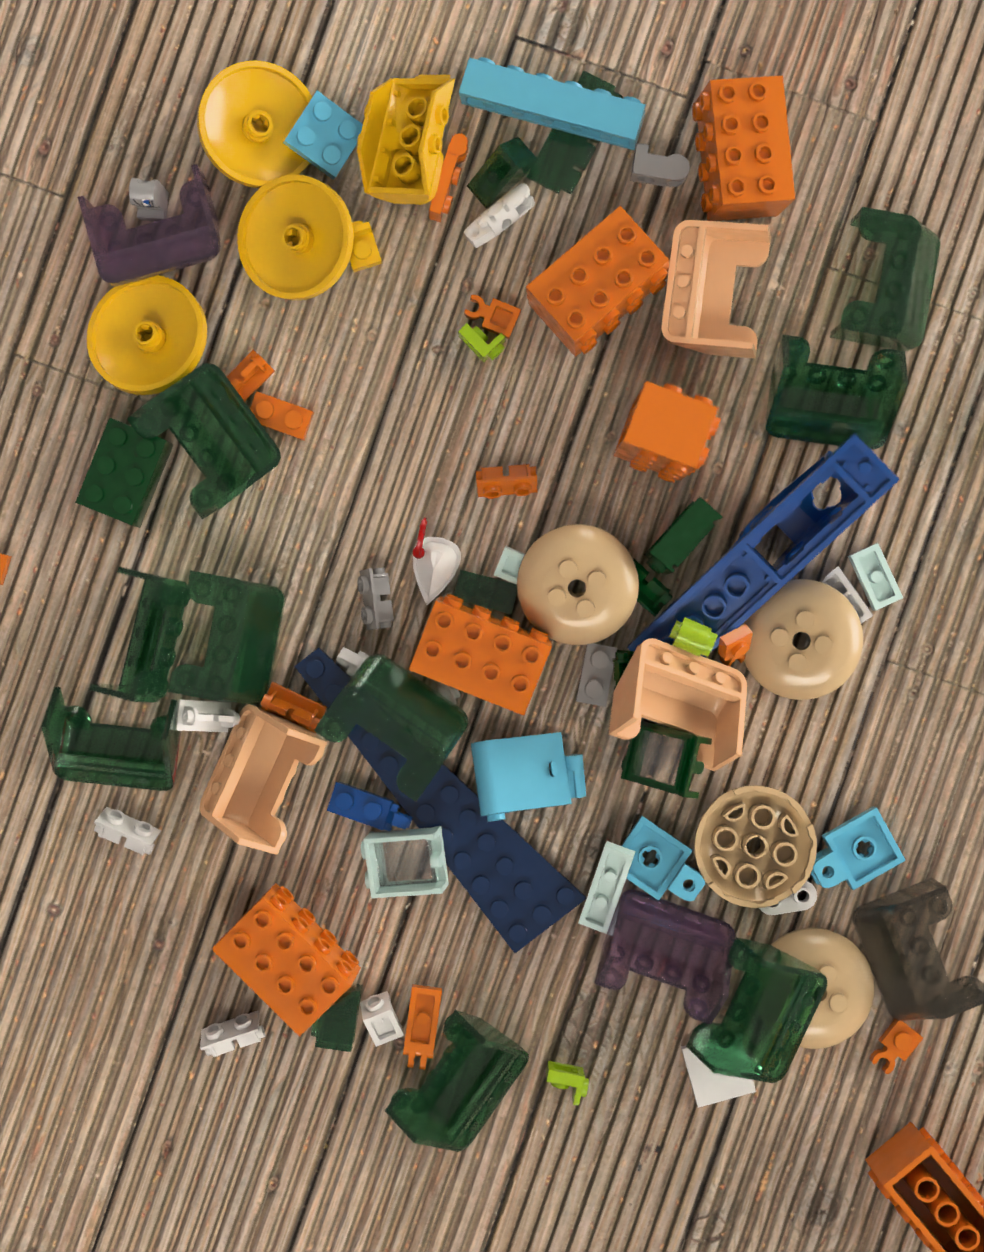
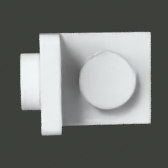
M387 991L372 995L360 1002L363 1022L376 1047L404 1036L403 1028L392 1007L391 998Z

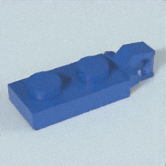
M339 781L335 784L327 808L329 812L387 831H391L393 826L405 830L406 828L409 829L413 818L398 812L399 805L394 803V800Z

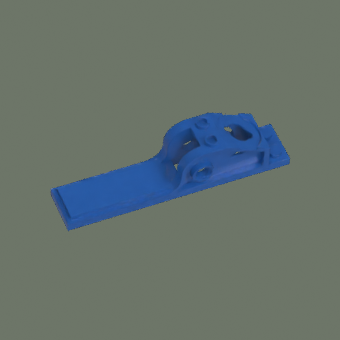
M853 433L833 453L829 450L772 499L745 526L734 545L632 640L627 648L630 651H635L638 645L649 638L672 645L674 639L669 637L676 620L682 622L684 617L712 628L711 632L718 634L711 650L712 652L719 646L721 636L742 625L900 480L899 477L856 433ZM830 477L838 479L841 491L840 502L834 506H827L824 509L817 508L813 502L812 490L820 483L823 484ZM777 525L793 543L780 555L772 566L754 547L762 541V537L772 527Z

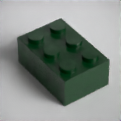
M109 417L75 503L140 528L174 444Z

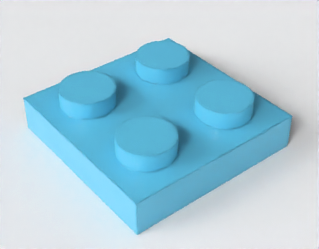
M316 91L283 144L334 180L357 145L358 136L361 133L363 124L319 91Z

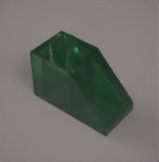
M519 137L500 144L467 187L487 209L522 180L538 159Z
M356 984L345 992L313 1023L311 1036L316 1037L315 1047L345 1052L352 1051L363 985Z

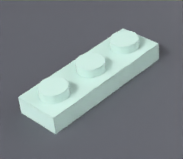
M609 841L606 842L578 922L579 924L607 934L635 851Z

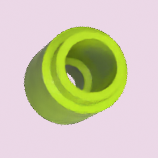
M684 617L682 622L676 620L669 637L674 639L673 646L698 657L701 654L708 657L718 634L711 632L712 628Z

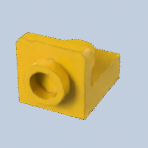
M363 221L352 222L354 240L350 262L353 271L357 272L382 264L370 223H363Z

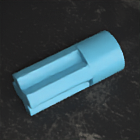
M583 754L565 755L571 798L586 797Z

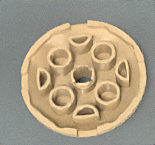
M585 524L565 525L539 537L524 555L517 576L519 603L529 622L539 631L547 633L548 638L569 645L596 643L616 633L631 616L639 592L638 572L627 548L609 532ZM576 579L581 580L585 583L586 589L582 593L574 594L569 588V583Z
M807 579L790 580L742 624L746 623L753 632L750 649L744 654L746 656L744 662L747 669L760 685L781 697L808 700L827 695L838 689L849 679L861 657L863 631L856 610L843 594L819 581ZM798 632L807 633L810 637V643L807 647L797 648L793 645V636Z
M750 785L730 790L710 804L702 815L696 829L694 854L703 879L720 897L739 906L763 908L779 904L778 902L786 899L793 893L795 894L805 884L815 864L817 840L813 824L797 801L777 789L767 786ZM758 837L761 842L760 848L756 852H748L746 843L752 838Z
M803 928L783 935L768 947L763 954L764 957L759 964L757 972L755 971L753 994L761 1018L776 1036L797 1047L821 1049L837 1045L857 1032L865 1022L872 1007L874 979L867 959L853 942L828 929ZM813 985H822V990L818 997L809 996L810 988Z

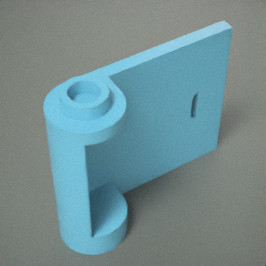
M561 732L471 743L481 817L487 816L488 822L506 819V813L572 804Z

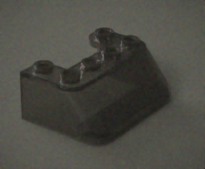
M933 878L863 904L854 911L852 917L853 925L885 1007L895 1019L901 1021L945 1019L984 1004V984L978 978L967 975L949 981L928 926L942 921L950 915L952 900L946 886Z

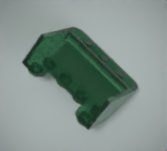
M862 207L851 219L850 226L858 227L859 233L864 239L886 244L876 301L871 303L857 300L849 303L842 312L840 324L831 331L830 338L901 351L913 350L924 339L940 252V239L933 231L913 216Z
M782 335L771 374L766 412L767 432L777 438L841 446L853 433H856L871 450L883 446L888 438L909 384L905 351L895 349L878 350L871 356L866 370L808 363L810 355L808 341L798 336Z
M211 363L202 364L141 406L127 418V421L137 434L146 439L155 438L169 428L206 477L190 492V503L201 519L221 509L274 469L280 462V450L222 370Z
M118 566L117 573L145 579L120 684H90L89 690L132 702H157L168 691L169 682L167 678L170 667L175 662L176 651L174 649L177 637L180 636L183 629L182 616L184 608L190 600V590L184 581Z
M190 570L187 585L189 597L196 603L215 606L204 667L191 664H182L176 667L170 677L168 692L214 701L242 704L260 703L270 687L285 607L284 593L281 589L272 585Z
M373 654L364 660L340 691L314 731L328 741L340 742L348 737L356 724L360 725L408 759L397 775V786L402 793L416 802L468 726V717L461 708L385 655Z
M736 937L730 949L728 960L735 969L745 971L722 1023L706 1021L699 1024L693 1030L686 1047L715 1074L775 1083L786 1075L825 993L828 983L827 978L816 968L771 945Z
M454 1010L445 1020L442 1032L443 1036L448 1041H451L452 1044L444 1050L443 1057L436 1067L428 1073L426 1081L420 1090L405 1088L396 1091L385 1112L413 1143L459 1152L466 1149L474 1141L525 1068L529 1060V1054L519 1044L483 1019Z

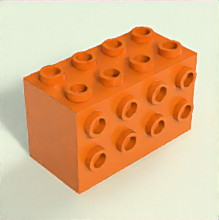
M783 75L710 80L692 106L693 120L698 123L695 146L697 152L701 153L698 176L700 182L704 183V193L701 197L702 211L707 213V221L776 217L795 200Z
M619 206L526 286L528 304L575 357L581 352L587 354L598 343L596 341L598 337L604 332L607 335L613 332L621 323L619 319L626 313L630 315L635 313L643 305L644 302L642 300L650 293L655 295L667 284L665 280L667 279L670 260L630 215Z
M645 381L633 401L613 456L629 461V467L646 473L647 469L658 472V478L667 482L675 483V480L681 481L704 465L709 453V448L705 447L706 441L715 435L721 418L716 417L719 408L713 406V401L707 397L695 395L694 398L683 395V390L677 386L664 384V387Z
M448 593L445 597L439 596L434 603L409 670L524 716L552 648V640L548 639V634L534 627L530 631L519 627V621L503 616L502 620L492 617V611L482 606L475 605L472 609L462 605L464 600Z
M275 883L213 946L212 950L300 1037L352 986L361 967L358 965L359 961L355 955L348 950L344 951L337 944L336 937L329 930H323L315 922L314 915L308 909L301 908L294 901L293 894L286 887H280Z
M909 1122L865 1159L871 1168L867 1173L875 1182L877 1188L886 1199L890 1200L906 1223L910 1224L916 1235L932 1252H984V1199L924 1127L918 1130L912 1122Z

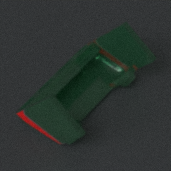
M54 687L41 726L54 774L63 780L157 791L170 790L173 788L176 777L181 730H175L178 701L171 699L167 715L154 718L150 729L92 723L90 714L83 707L65 706L61 687Z

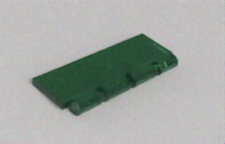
M586 71L582 72L577 82L585 89L593 91L595 89H604L609 91L612 96L623 98L622 95L614 91L616 86ZM552 128L527 178L557 194L560 193L561 189L572 194L582 176L573 167L585 170L596 150L593 144L587 142L588 139L596 144H599L600 141Z

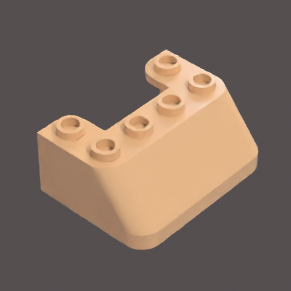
M685 220L676 226L673 233L661 327L662 333L669 343L708 355L756 359L758 345L756 333L749 327L729 324L737 266L758 267L766 262L771 243L769 225Z
M649 638L638 645L614 690L609 735L623 740L632 739L640 731L642 717L676 730L711 738V745L700 743L696 761L703 762L704 768L716 771L742 756L747 694L746 679L735 668L703 656L698 657L676 646Z
M248 704L240 711V722L233 727L200 801V813L237 844L277 855L281 845L286 840L287 831L284 822L275 816L276 812L284 800L285 792L296 773L299 761L308 766L315 765L323 757L327 741L305 727L265 711L260 707Z

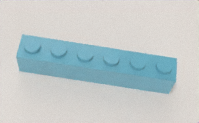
M483 57L478 58V60L469 58L459 89L461 104L634 151L645 118L646 105L634 97H615L604 89H595L594 91L585 89L574 81H566L565 83L555 81L547 74L537 73L533 75L525 73L520 67L508 65L507 67L495 65V62Z

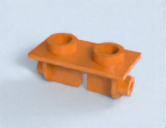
M253 349L211 393L227 409L234 413L275 370Z
M530 464L508 466L509 476H503L502 466L482 467V471H476L478 497L495 499L502 495L515 494L517 496H527L531 493H538L536 466L530 467Z
M274 682L271 683L267 694L264 695L260 704L262 705L261 708L265 711L294 722L314 733L317 732L327 709V706Z

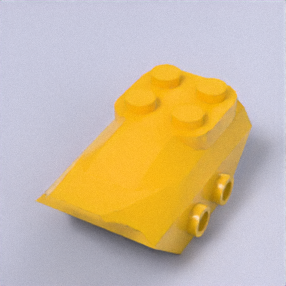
M419 74L415 78H390L370 92L368 104L364 109L362 130L357 140V153L365 193L394 204L422 205L430 202L435 197L444 162V156L441 151L442 137L445 124H447L449 119L448 109L455 79H451V75Z

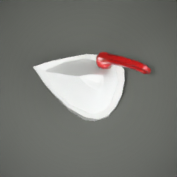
M424 517L421 520L417 543L413 549V569L420 592L426 605H428L439 596L454 578L460 566L461 552L456 544L441 537L424 538L428 522L426 521L427 518Z

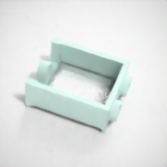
M441 826L380 832L371 831L361 843V856L363 859H366L365 885L367 889H370L371 899L442 894L449 885Z

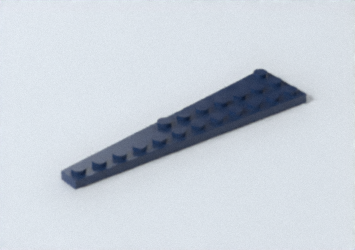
M317 648L295 665V668L321 702L327 706L328 711L409 816L413 817L412 820L417 827L432 828L441 826L447 866L514 953H517L587 899L577 887L555 869L504 820L488 822L487 816L481 817L478 795L426 746L420 743L383 706L374 700L350 675L346 674L321 648Z

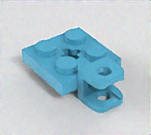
M873 806L821 835L828 848L816 854L815 864L810 875L816 884L824 888L834 887L846 880L850 889L855 890L906 860L879 810ZM860 841L870 843V846L867 848L868 854L865 856L856 851ZM824 867H826L825 873L822 874Z
M641 815L621 845L635 851L626 879L658 901L666 889L685 901H694L705 885V881L696 869L685 862L693 850ZM655 850L657 852L655 857L658 859V862L656 864L651 862L648 866L643 863L645 858L642 854L644 851L650 852ZM686 880H693L690 887L683 886Z

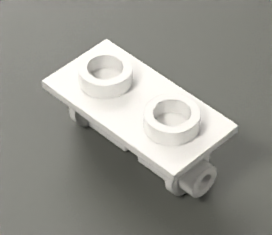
M178 699L175 730L228 732L229 728L238 725L240 722V715L231 709L230 702Z
M106 807L94 822L96 824L94 831L98 833V837L119 844L122 836L127 838L124 847L140 855L145 853L150 855L155 846L154 841L162 831L147 822L139 821L119 810Z
M259 1011L249 1014L244 1013L234 1019L222 1023H214L207 1028L201 1029L200 1049L205 1050L207 1056L217 1057L218 1055L235 1050L233 1040L237 1039L240 1048L261 1042V1038L265 1037V1030L262 1025L259 1026Z

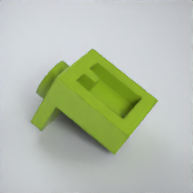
M466 323L458 331L459 338L483 363L488 358L493 361L505 349L503 344L506 337L502 333L491 343L487 344L488 337L477 326L472 329Z
M548 1061L546 1081L559 1089H568L569 1086L573 1087L572 1102L573 1105L579 1106L581 1096L586 1097L589 1079L585 1078L583 1067Z

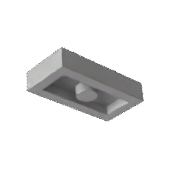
M595 643L586 645L576 702L606 707L614 668L612 658H615L617 648Z

